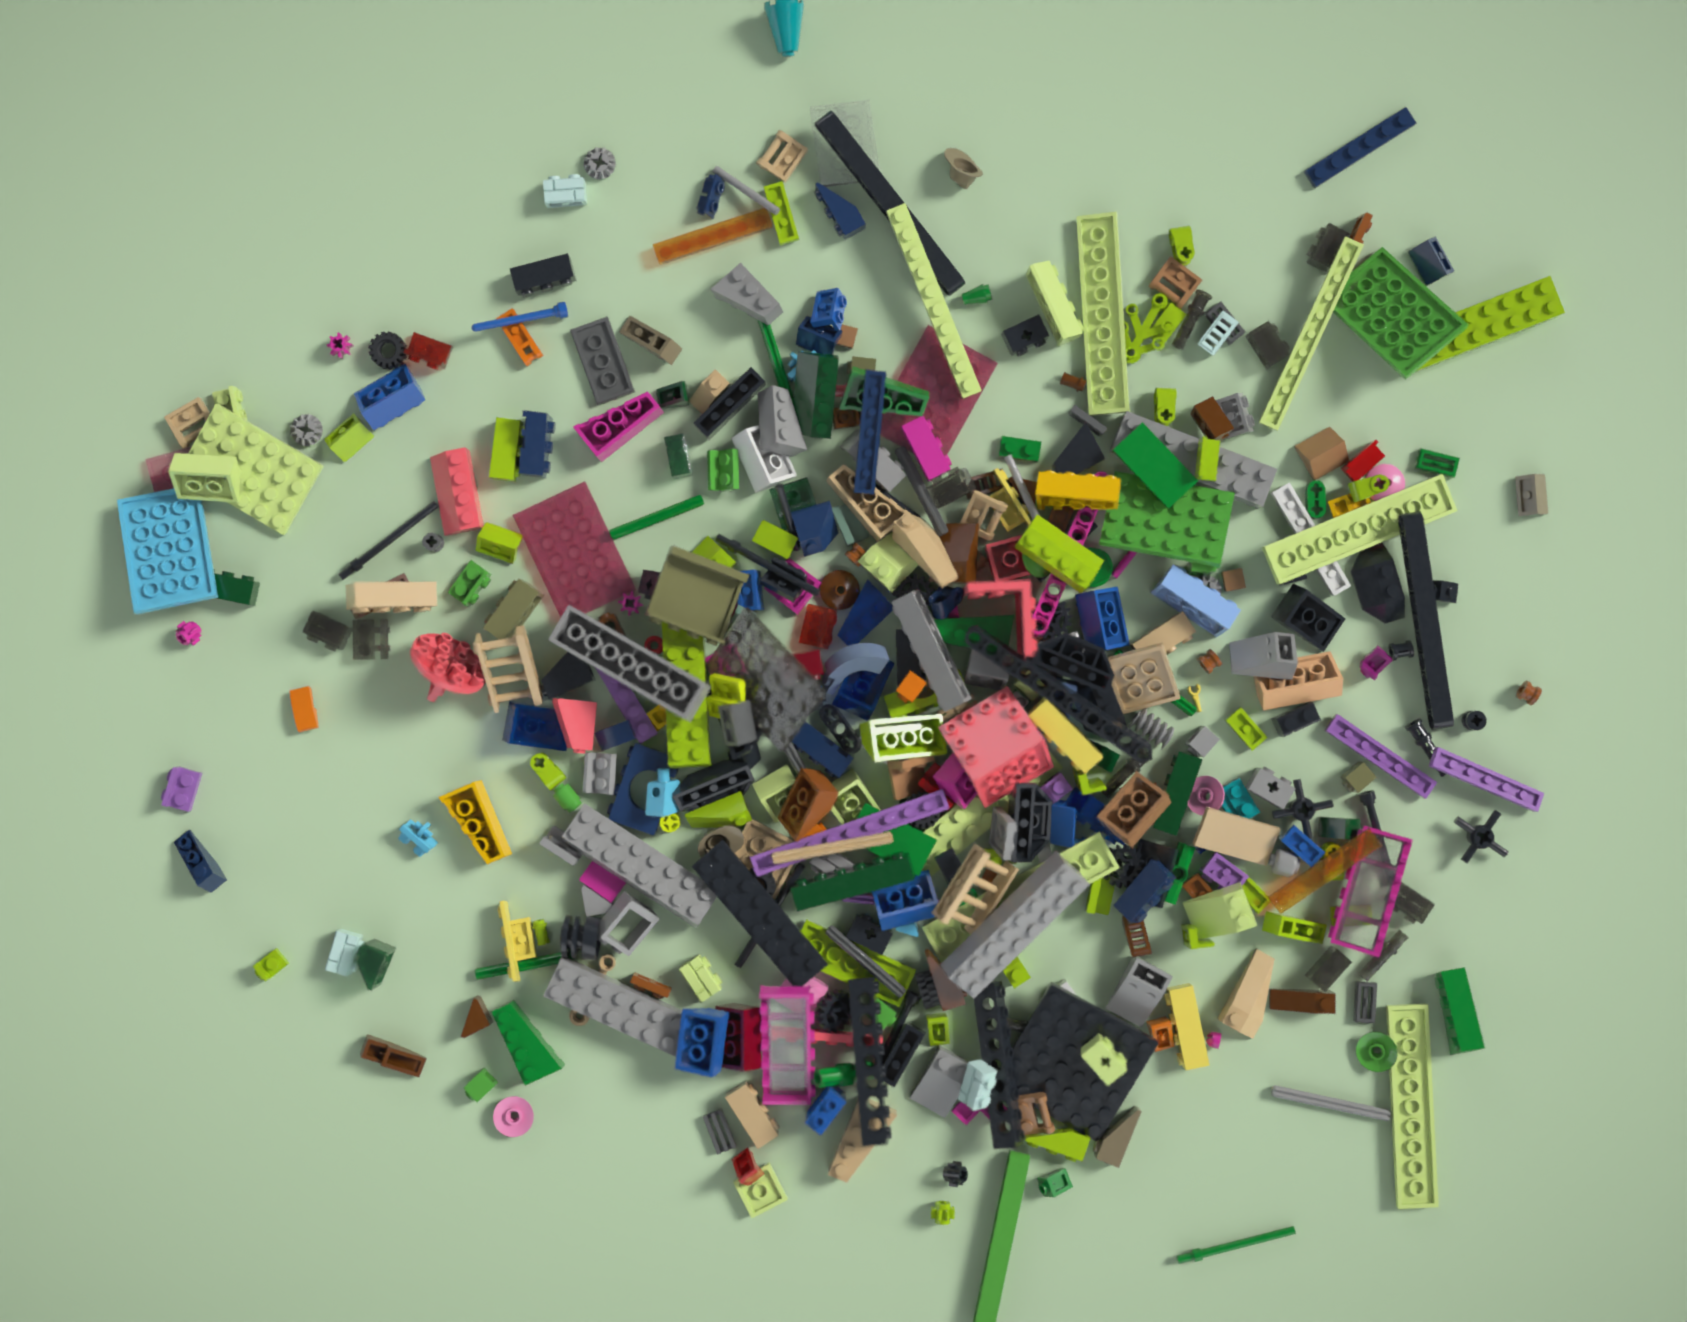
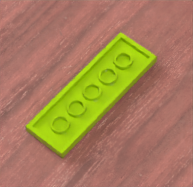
M806 919L801 932L828 962V965L821 970L822 972L848 983L849 979L874 977L825 934L827 928ZM850 940L907 991L916 969L884 954L880 955ZM875 978V981L879 982V994H876V996L900 1007L905 994L898 998Z

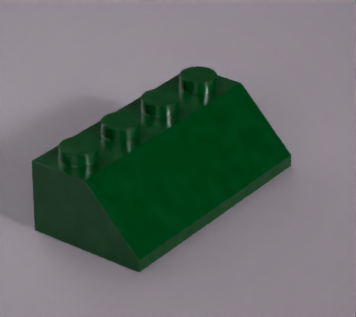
M798 351L793 406L802 435L831 439L839 362L838 355Z

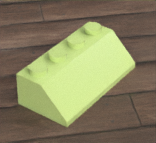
M1050 261L1035 263L1029 266L1026 277L1059 347L1081 337L1084 328L1080 319H1076L1074 315L1075 308L1071 301L1068 302L1065 296L1067 291L1064 284L1060 283L1057 278L1059 274L1056 266L1051 265Z

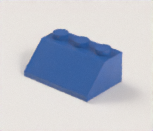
M406 363L354 393L361 414L373 430L385 426L389 421L402 416L406 411L419 406L426 400Z
M1118 587L1093 590L1075 595L1085 641L1102 647L1104 650L1130 645Z
M929 870L921 871L919 876L915 874V880L872 891L882 931L935 917L932 912L938 904V899Z
M712 1008L682 1009L675 1069L712 1078L721 1072L729 1012Z

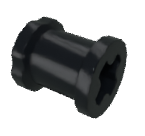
M1406 640L1405 643L1401 644L1390 643L1388 646L1389 655L1393 658L1392 661L1406 656L1409 658L1414 657V648L1410 640Z

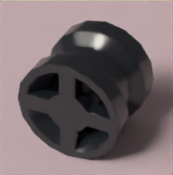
M1467 711L1462 716V724L1468 730H1481L1487 723L1486 716L1481 711Z

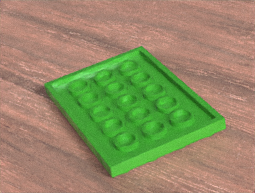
M1383 247L1351 272L1333 311L1338 318L1405 380L1468 328V324Z
M1115 471L1114 476L1120 478L1121 482L1118 509H1106L1099 545L1220 568L1235 495L1234 492L1194 485L1167 509L1135 474Z

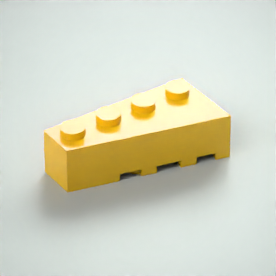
M1051 470L1039 472L1036 488L1038 510H1045V506H1053L1054 510H1062L1063 506H1070L1073 509H1082L1085 506H1089L1091 509H1118L1121 488L1120 478L1115 476L1096 477L1094 474L1076 475L1072 472L1061 474Z
M482 780L472 782L438 797L449 809L448 812L460 824L464 834L468 835L473 846L486 864L512 854Z

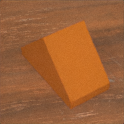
M1166 1016L1146 1021L1150 1036L1159 1040L1155 1052L1174 1047L1172 1025Z

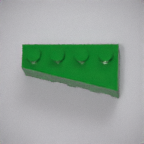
M852 367L839 410L852 409L861 411L865 370ZM886 377L882 413L889 412L901 415L923 416L929 400V391Z
M1465 967L1436 973L1435 984L1437 989H1439L1440 1005L1443 1011L1450 1055L1485 1049Z

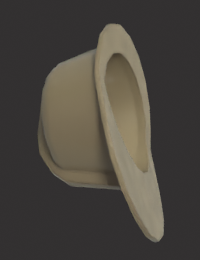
M948 148L944 151V156L950 163V178L963 189H968L976 177L983 175L982 170L963 151L956 148Z
M733 826L712 829L700 840L698 853L702 858L722 840L735 853L744 844L743 833Z

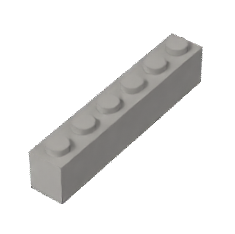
M919 589L892 601L893 612L902 623V630L911 642L912 651L918 656L920 668L926 673L928 684L934 690L940 708H943V711L946 712L969 701L971 697Z

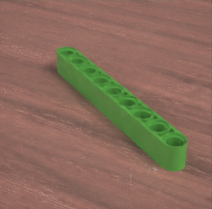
M1009 1150L973 1322H996L1026 1182L1030 1154Z

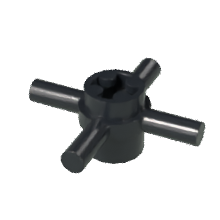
M1295 779L1293 784L1294 788H1296V799L1291 802L1290 808L1272 811L1273 819L1293 816L1296 820L1301 821L1303 833L1312 839L1309 820L1314 816L1315 811L1332 808L1334 804L1332 799L1313 803L1310 799L1304 797L1301 779ZM1302 804H1305L1306 814L1298 812V809L1302 808Z
M1494 810L1484 825L1472 826L1459 816L1455 818L1454 823L1467 832V840L1471 844L1460 859L1461 861L1468 864L1477 849L1488 847L1502 857L1507 856L1509 851L1494 841V834L1491 830L1501 816L1500 812ZM1479 832L1484 834L1481 843L1479 842L1480 837L1477 836Z

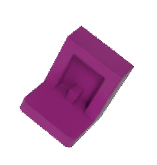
M1377 645L1360 661V671L1366 678H1372L1375 681L1378 678V674L1392 662L1393 658Z

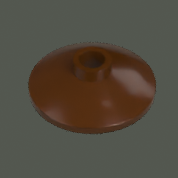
M832 571L821 582V598L832 609H847L854 605L859 597V583L855 576L847 571ZM839 586H842L844 588V592L842 594H839L837 592V588Z

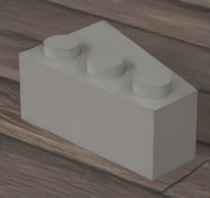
M855 430L839 446L841 449L846 450L854 458L855 462L857 459L859 430ZM881 446L878 452L876 482L885 491L890 492L906 474L902 471L904 467L896 460L893 462L889 458L891 454Z

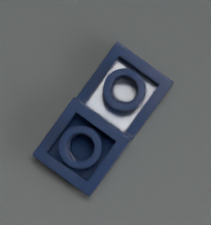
M630 719L594 733L601 751L637 738Z

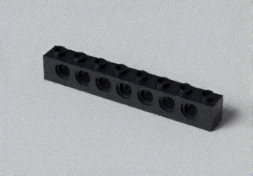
M875 977L849 979L862 1146L887 1145L889 1139H892L891 1126L888 1127L887 1118H890L889 1105L886 1106L885 1097H888V1086L884 1085L883 1078L886 1076V1064H882L885 1048L884 1043H880V1035H883L882 1022L879 1023L878 1014H881V1004L877 1002L876 994H879V982L875 981ZM863 993H867L870 996L869 1004L861 1002L860 997ZM864 1014H869L872 1017L870 1025L863 1023L862 1016ZM867 1034L871 1035L874 1039V1043L871 1046L866 1045L864 1042V1036ZM868 1055L875 1058L876 1063L874 1066L867 1065L866 1057ZM869 1076L877 1079L876 1087H871L868 1084L867 1079ZM870 1097H875L879 1100L877 1108L869 1104ZM872 1118L880 1120V1128L872 1127Z
M1002 981L990 982L974 998L981 1058L988 1066L997 1070L995 1076L996 1083L991 1089L990 1103L988 1104L993 1149L1017 1148L1024 1145L1025 1139L1024 1131L1021 1128L1022 1112L1018 1105L1019 1091L1016 1088L1015 1082L1016 1069L1013 1067L1012 1060L1014 1052L1010 1045L1011 1030L1007 1022L1008 1008L1005 1006L1004 1000L1006 991ZM990 998H991V999L993 1000V1002H994L993 1008H992V1007L990 1006V1004H989V999H990ZM992 1019L996 1021V1028L992 1025ZM995 1039L999 1042V1048L995 1046ZM998 1060L1002 1063L1001 1069L997 1065ZM1000 1080L1004 1082V1089L1000 1086ZM1003 1101L1007 1104V1110L1003 1107ZM1005 1122L1009 1123L1010 1131L1006 1128Z

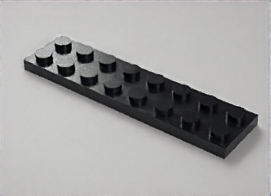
M724 840L719 842L692 865V868L793 987H803L828 965V962Z

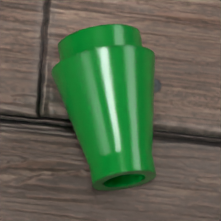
M981 284L968 292L962 293L964 305L988 303V301L992 300L989 284Z

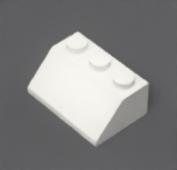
M759 425L746 428L731 438L735 448L738 449V455L755 493L770 489L776 484L783 483L797 476L789 456L761 450Z

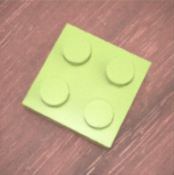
M770 1162L760 1167L764 1175L750 1186L741 1184L738 1178L733 1181L751 1218L788 1200Z

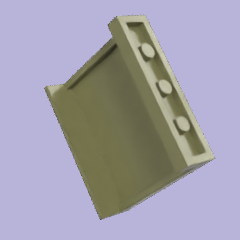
M670 546L645 615L650 617L649 621L660 625L661 622L669 624L668 628L679 632L680 629L688 631L687 635L696 639L699 636L706 638V643L711 645L724 644V635L743 583H747L749 575L679 547Z

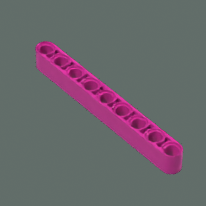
M1097 472L1096 474H1094L1096 475V477L1108 476V474H1106L1105 472ZM1089 506L1079 509L1068 536L1073 539L1072 534L1079 533L1082 539L1075 541L1083 546L1099 509H1091ZM1086 515L1089 517L1090 521L1086 523L1082 522L1080 520V516ZM1052 573L1032 618H1035L1036 623H1040L1043 626L1042 631H1032V635L1035 638H1040L1045 634L1066 586L1065 582ZM1056 587L1059 593L1053 595L1049 592L1048 588ZM1048 605L1051 608V612L1044 613L1040 607Z

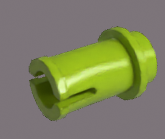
M544 919L533 921L531 928L535 931L537 945L541 946L550 943L546 929L547 922Z

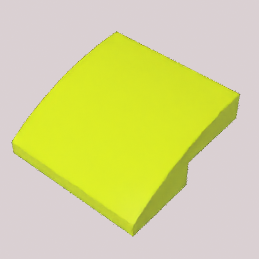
M716 673L709 676L712 695L706 698L709 716L720 719L719 705L745 701V683L742 679Z

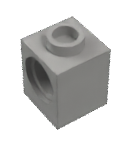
M1200 726L1185 744L1189 747L1187 750L1193 756L1205 757L1220 739L1206 726Z

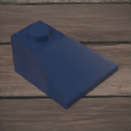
M830 501L791 512L804 557L824 551L839 533Z

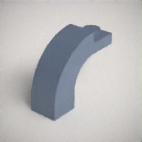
M858 643L842 648L834 653L825 662L827 673L824 674L822 679L825 692L833 695L843 679L856 671H870L880 674L889 661L885 646L874 643Z

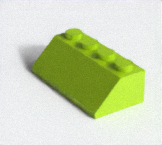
M1038 514L1014 547L1079 593L1087 589L1104 561Z
M942 714L871 720L859 724L862 745L873 762L948 754L946 740L938 727L943 725Z

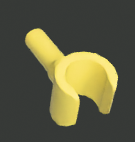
M1196 684L1197 693H1193L1189 686L1187 692L1193 697L1197 712H1202L1198 696L1201 687L1199 684Z

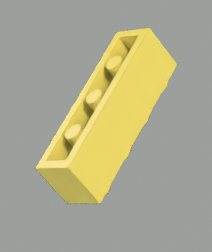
M1043 697L1028 711V716L1035 727H1040L1044 731L1042 735L1050 743L1053 741L1058 746L1056 749L1063 757L1068 756L1072 760L1070 763L1078 772L1082 770L1086 774L1103 758L1102 752L1056 705Z
M1187 983L1167 987V994H1164L1166 1005H1170L1171 1013L1168 1014V1018L1175 1029L1173 1040L1175 1046L1178 1045L1179 1053L1176 1054L1179 1066L1182 1065L1185 1070L1210 1066L1193 985Z

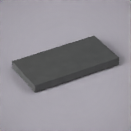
M608 316L570 330L597 405L635 392Z

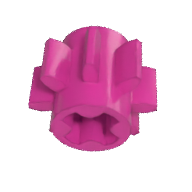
M340 332L335 337L330 336V344H326V346L332 348L331 355L334 356L338 353V357L343 359L345 354L351 355L349 350L354 345L348 343L350 340L349 336L346 335L343 338ZM338 343L342 344L343 347L341 349L339 348Z
M631 591L630 596L623 593V601H618V603L623 605L620 611L628 610V616H631L633 611L639 614V606H644L639 603L642 596L634 597V591ZM628 599L632 601L635 600V602L633 603L635 606L634 608L627 607V605L629 604Z
M183 621L177 626L178 629L175 636L181 644H191L194 646L200 641L199 638L202 636V631L197 623L193 621L186 623Z

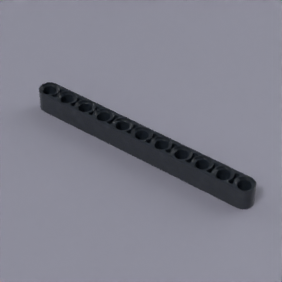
M830 110L814 123L815 127L889 221L886 211L904 204V201L836 114ZM908 208L938 285L948 296H951L965 285V280Z
M1421 511L1400 514L1398 516V525L1428 723L1431 730L1449 728L1454 726V718L1424 518Z
M973 625L967 629L965 642L969 647L1136 761L1146 763L1151 760L1152 747L1147 740L980 626ZM976 632L980 635V638L972 640L969 634ZM994 644L997 650L990 652L986 649V646ZM1005 656H1011L1013 657L1014 661L1012 663H1006L1003 661V658ZM1027 667L1031 672L1024 675L1020 672V669ZM1045 679L1048 683L1045 686H1039L1037 681ZM1061 690L1064 692V696L1057 698L1053 693ZM1073 702H1079L1081 707L1073 709L1070 705ZM1094 713L1098 718L1096 720H1089L1087 716ZM1107 725H1112L1115 727V729L1111 732H1107L1104 730V727ZM1125 736L1131 738L1129 743H1123L1120 740ZM1140 748L1148 750L1144 755L1139 754L1137 751Z

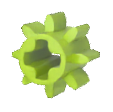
M936 1201L935 1206H931V1219H935L936 1224L948 1225L950 1224V1219H955V1209L950 1207L949 1201Z

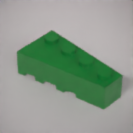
M1015 615L935 619L934 622L944 643L948 645L972 649L966 644L965 635L970 626L978 625L1009 646ZM973 632L969 634V637L972 640H978L980 635ZM989 644L986 646V649L994 652L997 650V647L994 644Z
M515 1000L505 1003L492 1011L525 1086L559 1071L565 1066V1063L559 1059L554 1049L541 1036L542 1034L533 1026L530 1019Z

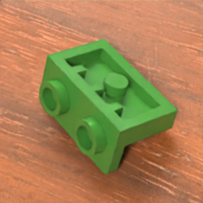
M738 449L708 450V490L722 492L738 490Z
M470 560L448 593L467 607L470 604L474 605L479 598L478 593L482 588L485 589L489 585L492 574Z
M1192 562L1183 567L1190 576H1207L1218 569V567Z

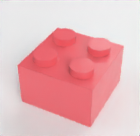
M1022 535L984 546L993 582H1008L1031 575L1023 563L1022 552L1014 548Z

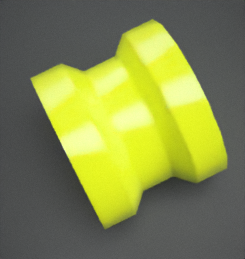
M677 813L661 817L660 826L666 832H674L681 825V819Z

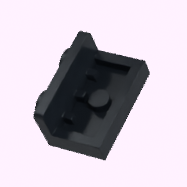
M773 557L771 563L807 582V574L804 571L792 567L784 560ZM769 570L760 579V585L793 603L804 591Z

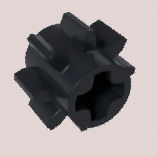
M953 1161L944 1167L943 1178L945 1182H949L950 1187H958V1185H963L966 1182L968 1171L965 1166H962V1162Z

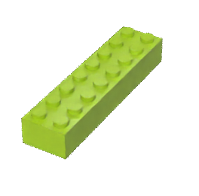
M1551 276L1455 312L1468 324V328L1416 372L1564 314V308Z
M662 622L663 659L707 684L705 638L701 636L698 639L687 635L688 631L682 629L679 632L668 628L669 624ZM708 693L691 722L666 709L668 764L671 769L711 766L709 711L706 699Z

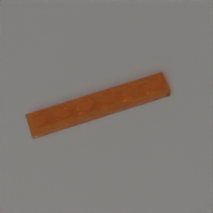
M762 208L655 243L653 247L659 265L771 229L773 225L768 210Z
M1368 828L1272 893L1268 898L1278 912L1282 914L1381 847L1382 844L1372 830Z

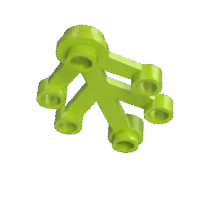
M1162 293L1152 297V307L1142 326L1138 317L1137 305L1131 303L1126 307V313L1131 318L1136 334L1132 343L1128 334V323L1124 321L1126 326L1125 343L1128 364H1134L1140 360L1141 355L1154 350L1160 351L1165 346L1164 340L1161 337H1156L1152 343L1141 346L1143 340L1162 333H1171L1174 330L1173 322L1168 319L1164 320L1162 325L1150 329L1158 312L1165 310L1168 306L1167 297ZM1162 298L1163 302L1158 304L1156 300ZM1135 308L1136 310L1134 313H1130L1129 309ZM1166 324L1172 325L1170 329H1165L1164 326ZM1157 341H1160V342H1162V345L1159 346V347H1156V346H1155V343H1156ZM1129 351L1135 352L1133 356H1128L1127 353Z

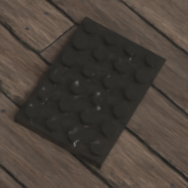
M749 607L743 608L723 638L725 643L719 644L706 664V669L711 675L716 673L744 680L745 701H750L754 723L780 752L785 751L824 697L826 691Z

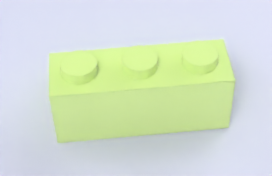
M174 454L169 474L177 499L238 503L240 470L236 457Z

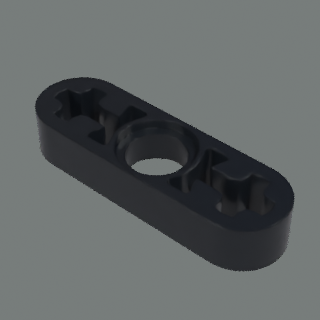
M831 704L823 705L819 712L821 720L844 751L852 754L857 753L862 746L859 736L836 706ZM828 710H831V711H832V712H831V715H832L833 718H835L836 720H833L832 718L827 717V716H828V712H827ZM840 723H843L845 726L844 732L838 734L836 728ZM846 737H848V739L854 741V742H853V746H854L853 748L849 747V746H850V742H849L847 739H845Z

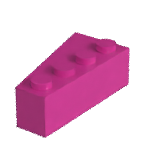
M645 392L624 402L623 405L616 408L613 407L607 410L606 413L597 417L594 416L582 424L573 426V428L596 457L603 462L661 416L664 411L649 392Z

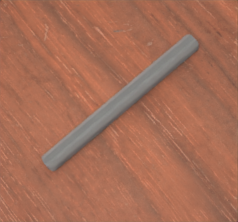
M1274 1085L1271 1091L1273 1097L1389 1121L1391 1111L1388 1109Z

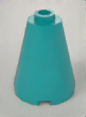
M775 0L776 4L770 5V1L765 2L764 9L778 53H782V57L794 56V52H797L799 47L804 8L803 0L799 2L798 0Z

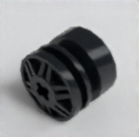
M566 915L560 933L561 956L568 958L571 949L572 958H576L580 949L582 950L583 959L597 960L601 942L597 939V932L602 918L587 917L583 926L580 916H576L573 925L572 915Z

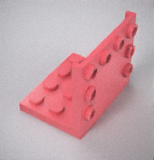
M1030 581L967 583L963 587V596H968V600L980 599L984 595H988V599H998L1005 594H1015L1017 652L1024 657L1033 656V652L1037 651V643L1032 635V631H1036L1035 618H1032L1031 610H1035V599L1031 598Z
M1008 686L938 727L940 733L970 777L984 808L1010 794L1015 783H1028L1054 767L1044 738Z

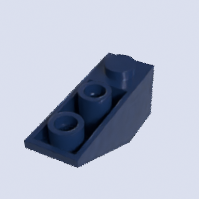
M815 183L816 191H814V194L819 202L823 201L826 207L824 211L828 219L832 218L835 222L834 229L839 237L843 236L844 240H847L866 229V223L855 205L820 183Z
M188 830L174 841L177 850L198 887L212 893L227 881L220 866L191 830Z

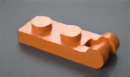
M511 308L496 319L515 316L517 313ZM523 323L501 327L526 366L532 364L531 361L543 357L542 352ZM531 347L533 351L526 355L524 350Z

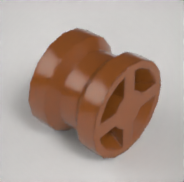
M855 542L853 548L847 551L845 556L859 568L861 564L858 560L866 551Z
M1211 649L1207 650L1204 656L1197 658L1198 663L1208 674L1212 673L1215 667L1222 665L1219 657Z
M1526 680L1519 687L1516 698L1524 699L1528 705L1532 706L1539 699L1542 689L1538 686H1532L1531 682Z

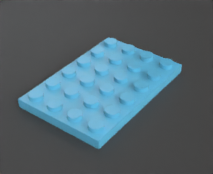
M175 489L117 500L133 612L136 615L218 598L202 500L177 499Z

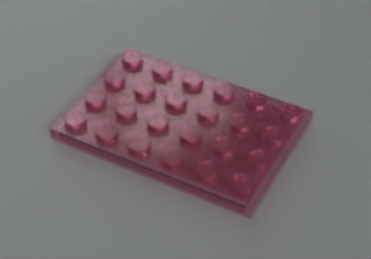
M928 325L897 381L929 391V400L923 415L925 419L929 418L934 428L931 431L934 437H939L943 445L940 448L943 455H948L998 363L963 344L982 391L962 399L932 326ZM889 412L882 413L880 436L900 447H905L907 451L914 454L901 427L920 416Z
M585 481L513 515L560 617H562L568 605L587 614L623 597V593L627 595L631 591L637 590Z

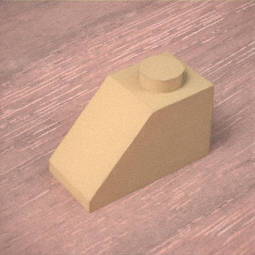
M715 369L700 384L689 402L703 414L731 385Z

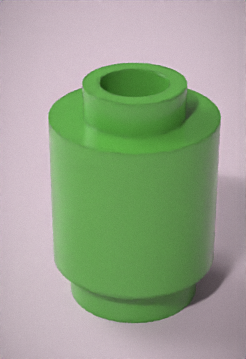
M561 783L553 790L555 792L553 798L564 811L567 810L571 813L582 804L579 800L580 797L569 784L564 785Z

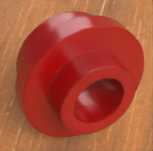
M650 636L646 639L644 648L659 655L663 652V640L658 636ZM653 642L658 643V648L655 650L651 648Z

